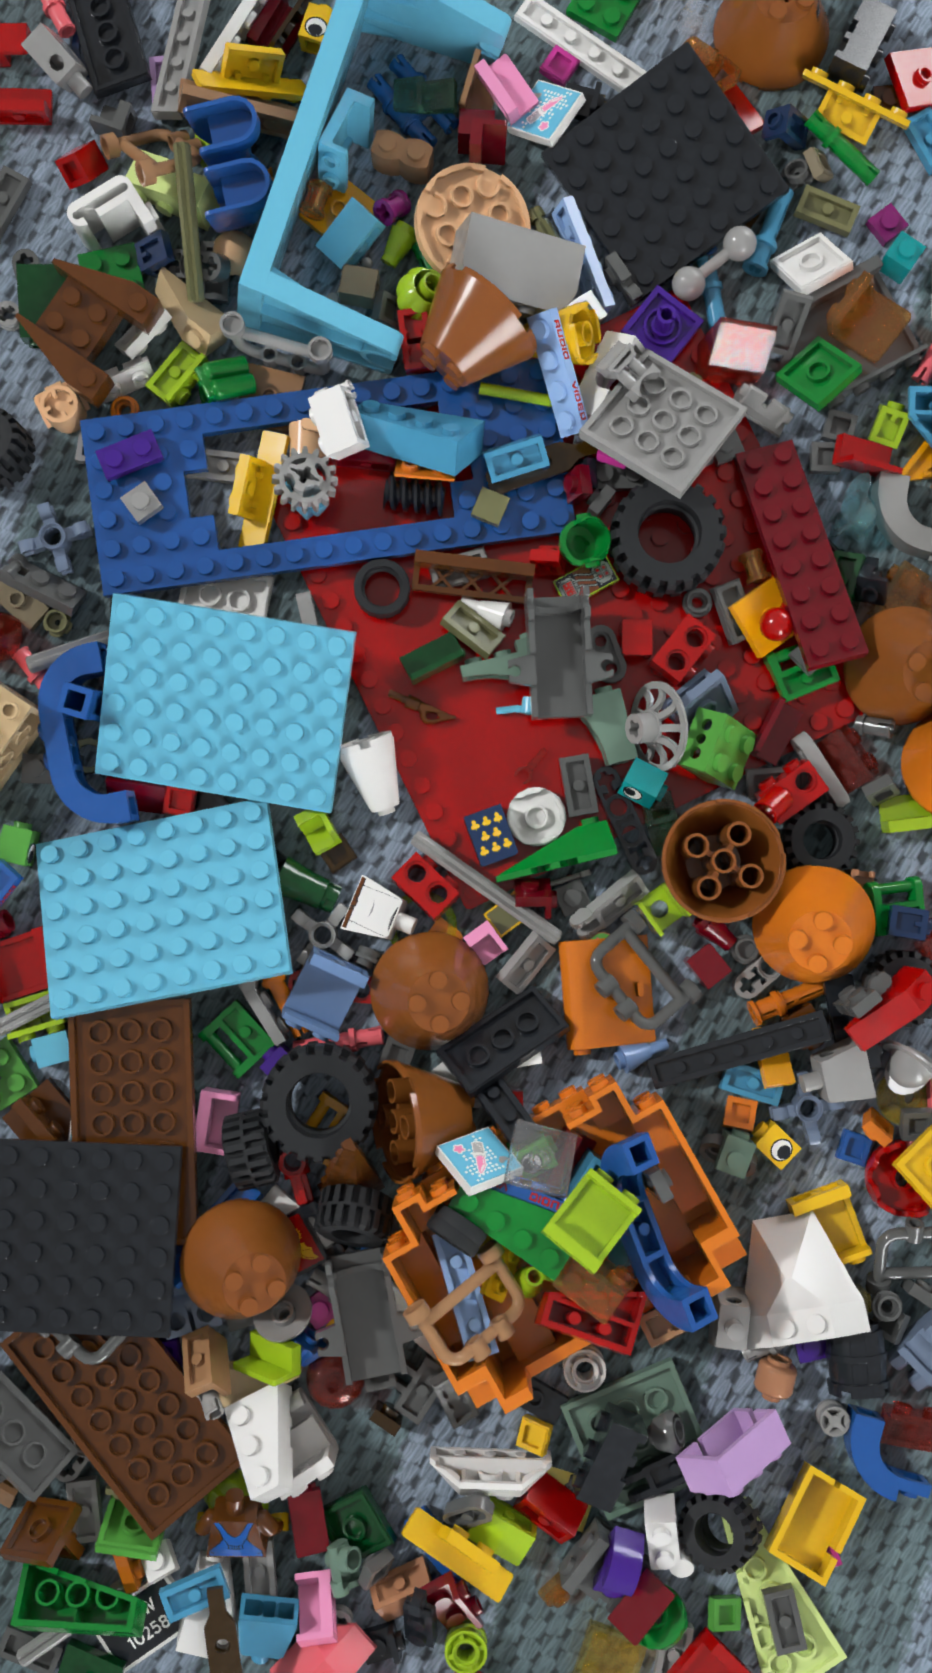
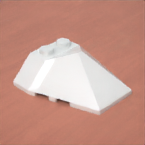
M813 1211L796 1217L793 1214L752 1221L745 1294L751 1306L747 1341L748 1350L779 1347L871 1332L864 1298L856 1288L845 1265L841 1262Z

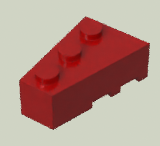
M543 1292L534 1324L623 1355L631 1356L647 1295L645 1292Z

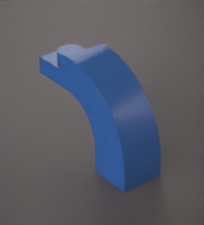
M64 681L55 711L84 720L100 722L103 690Z
M848 1404L846 1412L850 1418V1427L844 1434V1442L848 1456L863 1480L875 1492L895 1502L898 1492L914 1499L917 1496L929 1498L932 1486L923 1475L890 1466L882 1461L880 1441L885 1420L877 1411Z

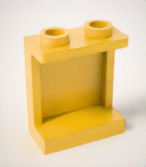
M840 1179L785 1199L790 1214H793L795 1217L810 1211L815 1213L843 1264H859L866 1260V1256L873 1254L871 1247L865 1241L850 1197L852 1194L850 1188L843 1180Z

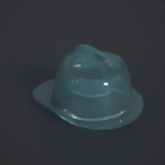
M864 471L860 473L850 484L844 496L839 514L831 526V537L844 534L857 541H864L873 528L877 519V509L874 501L867 495L871 484L869 472Z

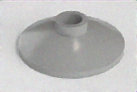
M293 1284L277 1304L269 1310L253 1316L256 1330L264 1339L270 1342L281 1343L294 1339L303 1332L312 1315L311 1299L301 1286ZM288 1313L290 1314V1315L288 1316V1318H286L285 1320H282V1318H283V1316H284L285 1314H288Z

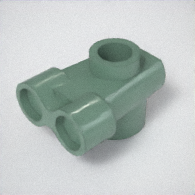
M339 1538L327 1546L325 1554V1564L331 1571L332 1580L330 1581V1586L334 1598L345 1597L349 1594L350 1589L359 1586L357 1581L360 1576L359 1568L362 1562L361 1551L357 1546H349L346 1538Z

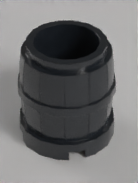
M869 1319L871 1332L826 1339L825 1357L829 1377L827 1378L829 1394L842 1398V1391L850 1393L851 1399H874L884 1397L885 1391L891 1392L890 1379L886 1376V1358L888 1354L885 1349L883 1331L877 1320Z

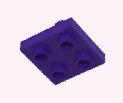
M657 284L620 333L635 335L645 349L648 348L673 363L701 328L704 320Z

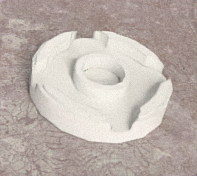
M541 787L527 788L518 793L511 801L507 812V822L513 836L523 844L533 847L547 845L556 840L563 831L566 822L565 806L560 797L550 790Z

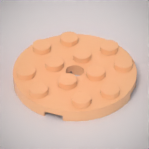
M460 163L443 169L428 182L417 201L414 214V230L419 249L434 270L441 273L444 267L450 264L456 230L471 212L531 229L526 203L519 190L503 174L500 176L487 169L486 165Z

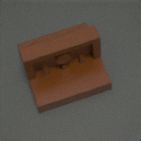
M47 1078L29 1095L17 1100L11 1106L13 1109L2 1117L19 1139L68 1141L71 1121L70 1100L51 1078Z
M38 1497L35 1502L27 1500L0 1549V1556L4 1560L53 1568L58 1557L79 1560L85 1548L76 1539L77 1534L72 1529L83 1510L77 1502Z

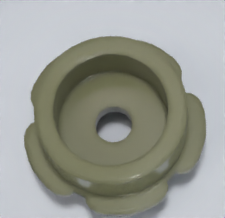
M51 609L44 616V629L49 631V634L53 637H62L64 633L68 634L72 629L71 617L56 609ZM57 620H60V625H56Z

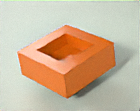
M728 1095L722 1126L752 1133L758 1101Z
M873 1107L869 1108L863 1114V1131L870 1140L877 1141L885 1148L893 1141L894 1126Z

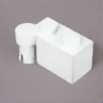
M346 380L331 388L324 387L308 398L311 407L309 409V416L313 424L317 426L320 435L318 438L319 447L326 457L341 460L370 447L356 401L354 400L357 394L355 391L351 393L355 388L350 380Z
M662 1493L654 1497L652 1495L644 1499V1520L651 1570L669 1569L676 1577L684 1578L690 1576L694 1572L693 1556L685 1554L686 1544L680 1543L679 1535L683 1532H679L674 1493Z

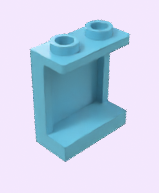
M347 87L318 142V183L323 184L328 189L337 190L342 193L346 192L348 188V150L352 142L369 149L373 141L375 98Z

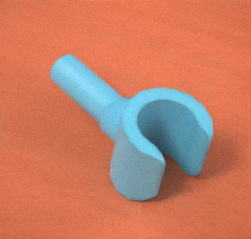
M523 696L521 706L496 707L497 715L508 713L531 715L530 697Z

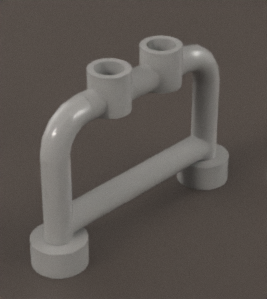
M228 311L220 318L219 325L223 335L231 339L235 347L242 353L261 359L266 367L274 368L277 365L289 367L292 373L304 375L305 373L325 375L330 371L329 361L333 356V349L330 341L325 337L317 336L311 339L308 344L248 328L245 326L242 316L235 311ZM246 340L252 341V342H255V343H259V344H262V345H266V346H264V347L256 346V345H253V344L247 342ZM277 349H280V350H283V351H287V352H290V353H294V354H292V355L284 354V353L278 352ZM268 354L275 355L272 359H266ZM296 362L303 363L301 367H294Z

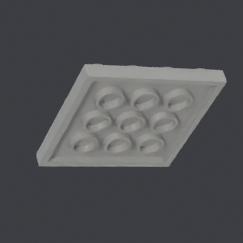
M646 348L638 359L648 368L652 363L661 370L659 376L656 379H648L641 382V396L636 403H633L626 396L629 389L619 381L581 427L578 437L681 499L745 417L748 408ZM629 369L628 372L635 379L639 380L640 377Z

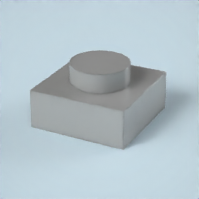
M145 481L120 497L139 525L164 509Z

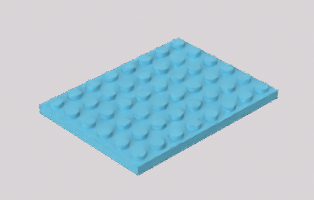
M113 593L95 774L331 813L357 632Z
M248 800L35 844L50 1015L52 1019L59 1020L293 973L269 803Z

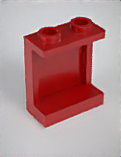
M43 926L0 941V1004L47 989L48 981Z
M706 1626L667 1671V1673H751L745 1664Z

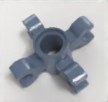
M49 502L37 505L44 525L40 528L38 537L17 542L21 554H25V557L28 558L42 551L49 550L53 553L56 568L59 573H62V576L74 573V568L67 552L70 551L73 541L94 536L90 524H87L86 520L63 528L58 524L55 509L53 506H50ZM61 533L60 542L51 545V537L54 534Z
M804 1069L793 1071L797 1094L792 1097L790 1103L779 1104L778 1107L774 1105L768 1106L770 1118H773L774 1121H779L790 1117H798L802 1120L805 1142L809 1143V1145L820 1144L822 1142L817 1121L822 1117L823 1111L845 1108V1103H828L821 1097H815L811 1092L804 1093L800 1087L798 1077L808 1073V1071H804ZM805 1100H811L813 1103V1108L808 1114H802L800 1111V1106Z

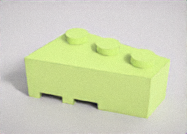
M141 150L156 162L169 160L168 158ZM133 160L125 177L131 181L144 204L150 201L160 213L171 217L173 214L180 218L176 172L158 176L156 184L143 187L137 178L135 171L136 161ZM193 173L198 227L208 231L210 224L205 218V212L220 206L215 197L213 187L205 175Z

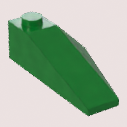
M598 816L581 820L582 826L574 828L496 876V883L617 855V847L607 820L599 821Z

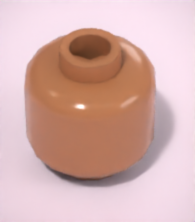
M780 1353L776 1355L769 1354L759 1360L754 1385L762 1393V1397L765 1400L778 1403L780 1399H787L792 1396L797 1369L789 1357Z

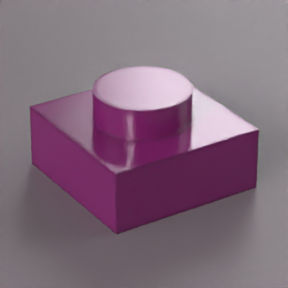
M891 202L868 219L865 224L883 247L909 226Z

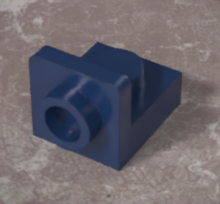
M792 104L770 109L765 114L762 138L765 141L780 138L794 151L805 149L808 128L804 124L808 119Z
M159 229L134 244L137 263L142 273L158 278L159 269L175 261L167 231Z
M890 905L886 935L925 941L926 935L929 936L932 930V918H929L930 911Z

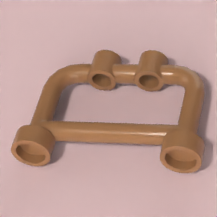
M152 129L118 138L114 132L100 135L101 148L107 160L120 157L122 151L136 161V175L143 187L156 184L158 176L174 173L175 162L174 159L156 162L136 146L153 142H167L171 151L174 152V143L188 142L191 146L192 166H197L202 160L199 148L202 147L199 138L190 139L185 129L175 132L168 129Z
M494 1239L482 1245L476 1253L483 1266L438 1304L430 1309L426 1301L420 1299L409 1305L403 1312V1316L409 1326L417 1325L438 1358L447 1365L460 1366L471 1358L475 1362H481L491 1354L492 1351L488 1344L497 1337L500 1342L505 1341L516 1331L512 1323L522 1314L525 1305L524 1293L501 1257L505 1251L504 1248ZM496 1272L512 1297L511 1307L505 1313L493 1318L489 1323L490 1326L483 1332L471 1337L465 1343L463 1349L456 1353L451 1352L433 1324Z

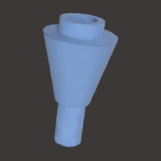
M666 1038L649 1044L638 1043L616 1046L617 1052L613 1053L614 1061L619 1070L623 1069L628 1074L650 1059L652 1055L669 1050V1044Z

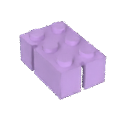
M733 1408L697 1438L705 1456H703L698 1443L693 1442L675 1458L690 1492L705 1493V1495H724L732 1498L741 1494L744 1490L743 1487L752 1479L762 1475L763 1469L768 1464L778 1460L791 1442L776 1409H755L753 1411L752 1408Z

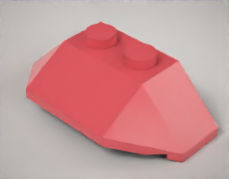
M357 1623L337 1624L338 1643L300 1647L295 1642L286 1651L284 1657L279 1659L269 1671L270 1673H356L374 1652L377 1645Z

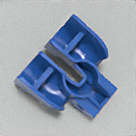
M227 96L183 108L184 116L194 133L209 144L199 148V152L208 166L203 169L204 175L213 187L220 208L206 211V220L215 232L218 233L249 227L257 223L263 213L273 181L267 168L251 151V147L258 140L261 132V121L254 106L241 96Z

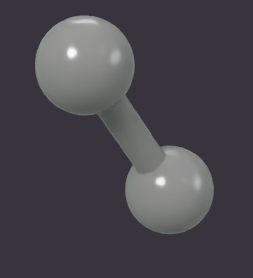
M736 226L730 229L724 237L723 249L699 268L685 266L675 273L672 280L674 294L683 301H693L701 296L705 289V278L729 259L740 262L747 260L753 255L757 245L754 232L746 226Z

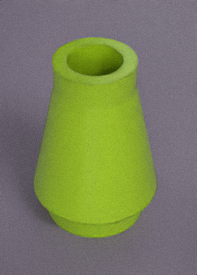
M398 220L396 225H392L384 253L381 257L382 262L396 269L398 263L417 242L415 230L412 226L401 220Z
M531 1266L521 1267L515 1272L514 1277L524 1293V1298L536 1297L541 1292L544 1279L542 1272ZM528 1274L533 1276V1280L536 1281V1283H533L529 1280Z

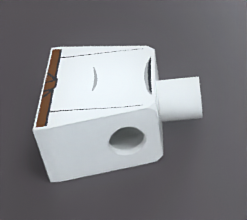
M362 875L340 928L350 932L392 940L396 930L412 935L418 919L404 913L407 906L406 900Z

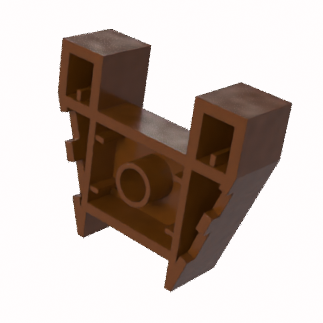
M54 258L52 264L59 275L66 280L36 324L19 313L15 317L73 392L99 409L115 383L107 373L95 366L93 362L123 318L149 335L165 310L160 299L133 281Z

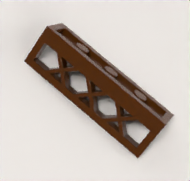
M416 549L411 590L524 605L527 588H532L536 564ZM420 568L433 569L439 579L432 585L418 584ZM439 570L448 571V572H447L446 574L442 575ZM454 572L462 573L469 582L461 589L452 588L446 578ZM469 574H475L477 576L474 579H472ZM483 576H490L498 584V587L490 593L482 592L475 582ZM499 578H506L507 580L502 583ZM513 579L526 581L524 597L512 596L505 586ZM443 582L446 587H441L437 585ZM470 586H473V588H474L476 591L466 590V589H468ZM499 590H502V591L505 593V595H504V594H496V593H497Z

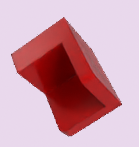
M0 23V67H11V55L28 54L21 46V43L31 33L27 23Z
M95 140L78 146L55 160L70 190L91 182L109 169Z
M622 619L619 624V636H622V655L643 656V659H650L652 656V619Z

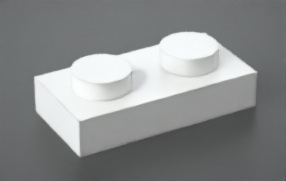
M164 308V313L149 335L132 325L114 346L123 355L133 360L146 351L147 344L154 336H158L166 330L172 316Z

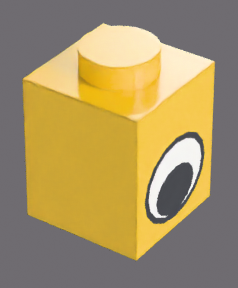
M308 3L298 33L301 51L314 55L318 54L333 11L330 6Z
M771 1119L767 1122H760L751 1133L753 1135L751 1140L757 1145L756 1147L780 1170L802 1149Z

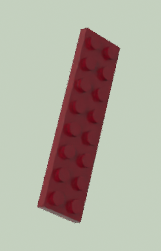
M793 440L735 454L734 462L785 609L790 613L793 632L807 672L866 657L869 652Z

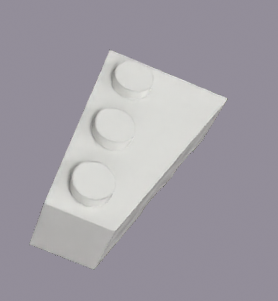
M285 1383L277 1386L268 1385L224 1408L250 1500L265 1504L293 1490V1448L290 1447V1427H292L290 1397H292V1386Z

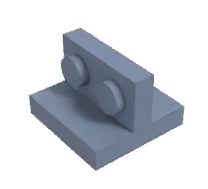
M704 668L676 691L686 711L688 731L698 707L725 713L731 717L739 711L727 680L718 669L710 673ZM670 697L665 700L661 711L671 705L673 700ZM678 711L668 717L675 724H680ZM708 721L705 724L704 729H710L712 723ZM702 736L699 740V743L702 742L706 738V736Z

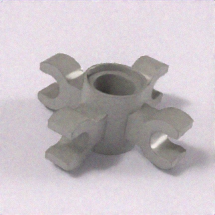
M339 903L329 918L321 922H317L302 909L297 908L291 919L309 932L310 943L296 961L304 966L313 946L319 949L330 947L347 962L352 958L356 950L338 938L337 930L338 925L345 918L348 910L347 906ZM320 926H325L331 931V939L327 943H321L316 938V931Z

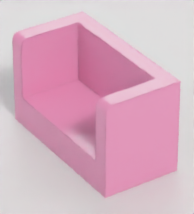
M205 1087L201 1090L196 1118L197 1152L224 1156L222 1145L223 1120L225 1116L238 1113L241 1092Z
M330 1569L294 1574V1580L298 1585L300 1634L296 1635V1642L300 1647L338 1643L336 1598L333 1597L330 1581L332 1580Z

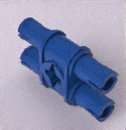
M399 54L397 55L399 63L394 58L389 65V69L399 78L404 86L398 91H394L381 73H377L374 75L377 82L371 77L367 83V88L383 104L384 114L389 115L400 127V132L403 135L421 139L434 148L437 138L432 135L422 121L427 117H432L444 130V133L448 135L452 133L449 127L451 126L455 130L459 125V119L444 104V96L442 93L437 92L426 80V75L417 72L405 59L404 55Z

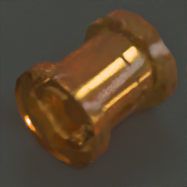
M312 179L308 181V193L305 202L300 204L299 211L311 220L322 221L326 215L324 209L327 200L333 195V188L322 180Z
M762 548L748 551L737 557L738 562L742 563L747 580L745 583L747 586L761 583L772 577L771 572H767L762 558L764 553Z

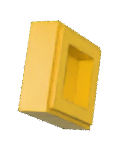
M525 1414L522 1417L516 1446L544 1457L547 1454L554 1425L532 1415Z

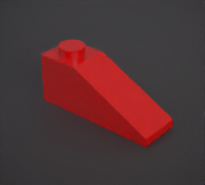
M903 966L891 978L892 986L887 988V991L881 995L883 1000L861 1018L854 1017L847 1024L844 1030L861 1051L865 1052L923 1014L932 1004V977L926 969Z

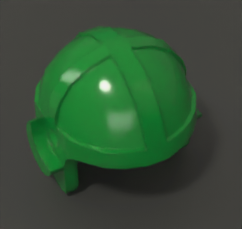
M591 513L576 515V520L571 521L562 529L559 536V550L565 560L574 566H586V568L600 567V562L606 558L610 549V531L599 518L591 516Z

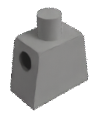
M40 22L21 43V46L59 87L69 93L74 92L79 99H84L93 89L92 85L86 80V77L89 75L87 67L61 36Z
M847 1037L812 1054L810 1061L813 1072L799 1075L798 1077L800 1087L804 1093L817 1090L818 1095L828 1103L876 1098L867 1051H861L851 1037Z
M730 1286L712 1297L719 1318L709 1323L708 1342L717 1348L746 1351L751 1306L743 1287ZM728 1299L736 1300V1303H731V1302H729V1301H727V1300H728Z

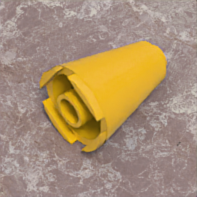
M578 302L558 310L572 363L577 365L593 364L598 357V353H594L595 344L601 343L598 316L595 309L587 307L590 304L588 302ZM528 323L522 325L525 331L529 329ZM537 352L532 356L533 358H538Z

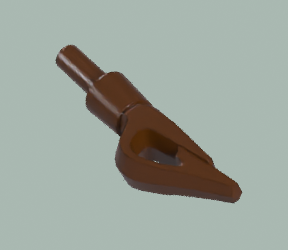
M391 689L388 693L389 697L404 703V707L418 711L421 720L426 724H435L456 718V716L449 715L447 712L426 704L410 694L407 697ZM427 713H434L439 718L429 720L426 715Z

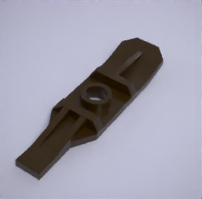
M312 0L297 1L268 47H283L286 41L284 38L287 39L296 23H299L304 15L308 3Z
M585 441L577 444L557 442L545 446L550 463L548 469L540 468L493 484L491 483L488 471L485 477L489 489L503 495L520 487L568 472L578 460L597 454L598 449Z
M223 1585L207 1587L210 1614L204 1625V1634L210 1673H243L237 1625L234 1618L227 1611ZM223 1639L227 1640L228 1643L221 1645L217 1641Z

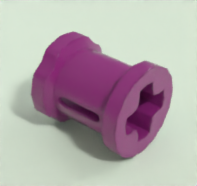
M400 189L394 190L389 194L388 198L378 199L373 205L374 216L385 226L392 225L397 217H404L411 211V201L406 192Z

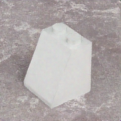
M200 1550L194 1573L217 1563L221 1564L231 1592L230 1598L225 1600L226 1608L236 1621L239 1640L238 1615L230 1557H207V1551ZM209 1607L180 1619L176 1651L208 1658L204 1625L210 1614ZM223 1639L217 1641L221 1645L228 1643L227 1640Z

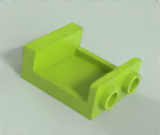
M592 1168L587 1171L541 1231V1233L591 1274L597 1272L603 1264V1260L634 1219L642 1212V1209L637 1205L640 1202L639 1199L626 1189L621 1193L612 1185L613 1178L600 1168L597 1171H594Z

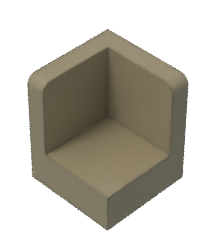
M345 264L338 290L341 304L373 310L376 291H379L381 284L379 270Z

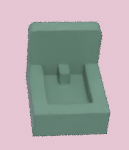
M733 1128L732 1132L723 1129L722 1136L724 1139L714 1163V1168L744 1179L757 1145L749 1139L750 1134L743 1130Z

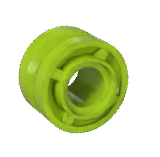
M469 1619L464 1620L458 1626L448 1629L446 1632L445 1659L453 1671L457 1673H475L483 1667L487 1659L486 1632L483 1627L477 1630ZM467 1643L473 1647L469 1650H463L459 1646Z

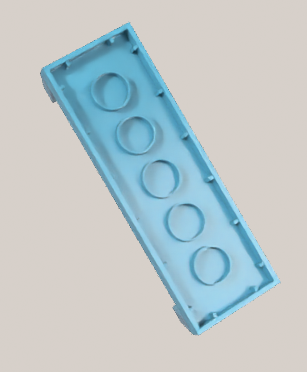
M336 0L238 282L237 313L242 316L246 327L308 344L314 337L322 336L330 341L333 357L384 374L392 372L404 339L402 333L303 287L280 271L318 161V142L336 109L362 32L390 37L470 64L476 48L481 50V60L484 58L487 64H492L500 56L512 22L511 17L507 13L484 0Z

